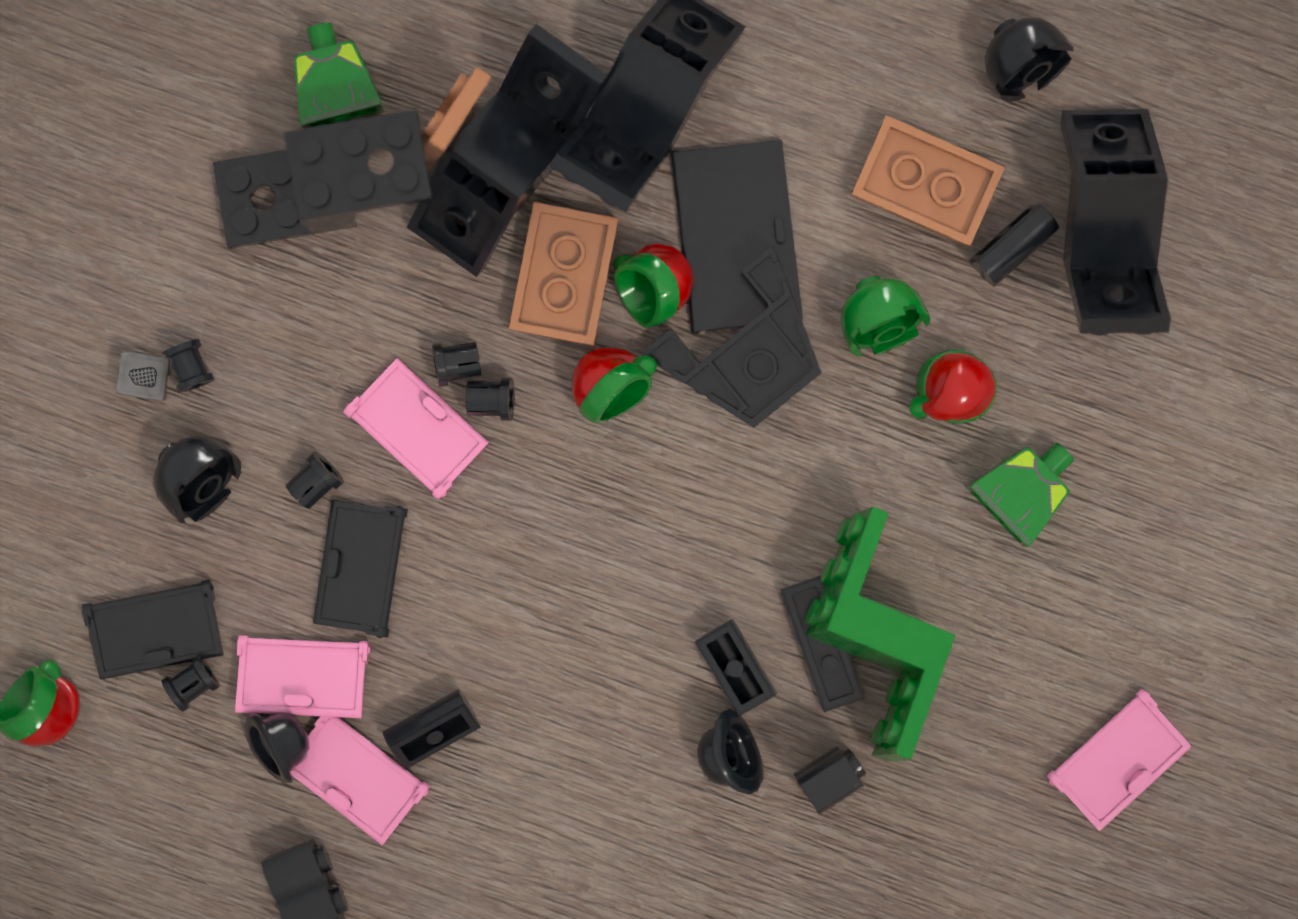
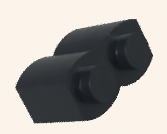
M838 746L794 773V776L819 815L864 787L860 778L866 775L865 770L850 749L842 752Z
M314 839L265 857L261 861L265 877L277 902L282 919H345L343 912L349 910L346 897L340 886L333 888L327 873L333 870L329 854L324 846L317 847Z

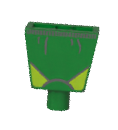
M321 23L307 28L312 51L294 56L301 126L306 129L341 123L385 111L383 102L354 41L337 44L332 23Z
M1058 442L1040 458L1029 447H1025L971 482L966 489L1022 547H1029L1068 496L1070 490L1058 476L1075 460Z

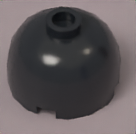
M1022 18L1017 21L1009 19L1000 24L994 31L995 37L991 40L985 54L986 73L991 85L1002 100L1007 102L1018 101L1026 98L1022 90L1037 82L1039 91L1057 78L1072 59L1067 51H1074V48L1066 36L1048 21L1041 18Z
M196 435L179 440L176 443H171L161 451L154 472L153 485L156 496L168 512L180 523H186L185 518L188 517L194 522L200 521L213 513L228 498L232 491L224 487L229 483L232 475L237 480L239 479L241 461L237 455L216 439Z

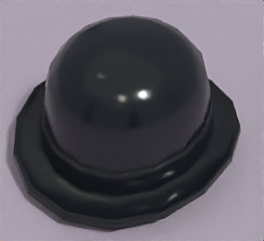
M731 709L722 711L715 722V727L705 732L700 739L697 748L698 762L704 775L713 783L723 786L730 785L737 792L750 795L759 790L763 781V762L760 751L743 717L738 716Z
M256 713L248 715L244 725L245 736L254 756L274 778L283 783H292L293 779L290 772L305 760L309 752V739L303 726L289 714L279 713L261 719Z

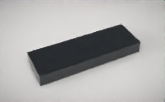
M821 575L780 590L823 712H827L865 697L849 653L806 636L810 627L809 624L805 623L807 612L814 599L820 600L825 584L820 582Z

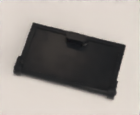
M332 500L313 624L363 631L367 635H373L378 638L389 636V615L404 518H407L408 509H404L402 506H385L383 508Z
M203 580L199 584L103 603L82 604V614L85 626L89 627L100 680L192 662V659L198 655L202 659L223 656V647L213 604L215 600L214 586L211 580Z

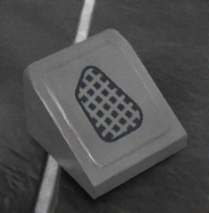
M122 351L116 394L164 401L170 360L163 357Z

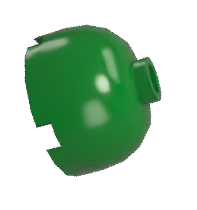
M871 276L860 281L856 285L857 290L850 294L841 312V327L844 339L850 353L856 356H863L861 349L872 348L874 355L898 348L919 335L916 327L922 321L926 327L930 324L928 310L914 288L902 280L893 278L880 279L879 276Z

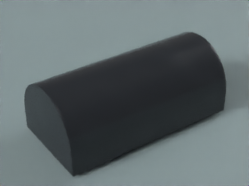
M1043 204L1030 205L970 259L969 263L990 285L995 287L1060 229L1059 225Z
M734 619L719 625L695 641L738 716L777 695L775 688Z
M457 689L384 730L383 736L387 746L406 770L476 731L481 726L466 697L460 689Z

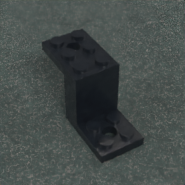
M657 0L628 35L589 114L556 153L550 167L561 173L568 181L579 184L596 194L606 204L627 212L670 154L711 76L737 43L746 26L702 0Z
M536 24L528 32L499 91L445 149L430 179L433 200L419 202L407 228L477 277L486 267L513 215L552 172L553 168L550 165L556 153L583 122L609 75ZM547 76L556 80L561 90L552 87L548 82ZM455 216L460 218L466 227L458 224L455 221Z
M417 109L284 132L287 150L213 162L225 237L229 249L357 227L355 213L433 200ZM379 150L388 151L393 156V166L385 174H375L370 171L368 166L370 156ZM260 187H270L275 192V202L267 210L256 209L252 202L254 192Z
M1062 110L1061 129L1072 171L1063 261L1080 334L1106 335L1108 333H1136L1140 335L1169 333L1171 316L1157 268L1168 176L1149 110Z

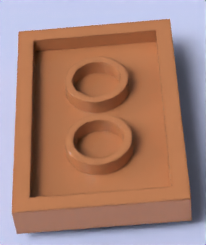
M478 67L475 68L470 77L461 73L422 133L429 171L445 151L491 79L490 75Z
M886 115L850 196L969 248L1005 167Z
M533 202L509 330L594 347L619 218Z

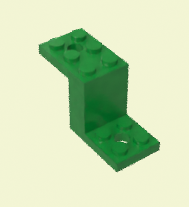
M872 506L842 521L835 538V542L840 544L834 560L830 558L827 561L821 575L820 582L825 584L820 600L814 599L807 612L805 623L809 624L810 627L806 636L901 674L899 679L895 678L888 689L886 703L890 705L885 719H880L876 724L871 737V743L875 745L872 756L886 762L905 761L912 759L956 635L859 596L889 514Z

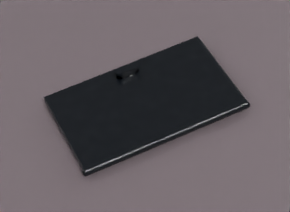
M782 140L688 151H672L671 160L682 254L691 265L694 276L691 295L688 299L691 332L697 334L700 331L746 326L768 307L767 302L741 270L770 246H773L777 252L799 313L803 319Z

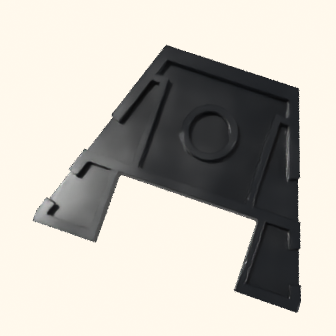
M773 246L768 247L741 270L767 302L768 307L707 358L699 362L672 328L641 352V355L652 356L657 366L753 428L822 373L779 257Z

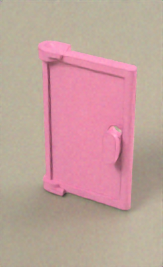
M399 358L395 359L360 397L357 396L348 404L343 411L348 418L354 419L421 481L437 500L446 495L447 491L453 486L452 482L489 443Z
M239 635L237 641L239 667L235 713H284L301 716L362 718L365 665L368 664L370 652L369 641L352 643L264 639Z
M1142 688L1135 694L1136 697L1060 767L1046 775L1049 783L1054 785L1061 793L1064 792L1099 832L1192 747L1158 710V705L1151 698L1150 694Z
M320 716L314 724L315 728L308 735L309 752L307 757L290 773L380 845H383L412 806L428 794V789L431 786L425 781L421 782L339 717Z

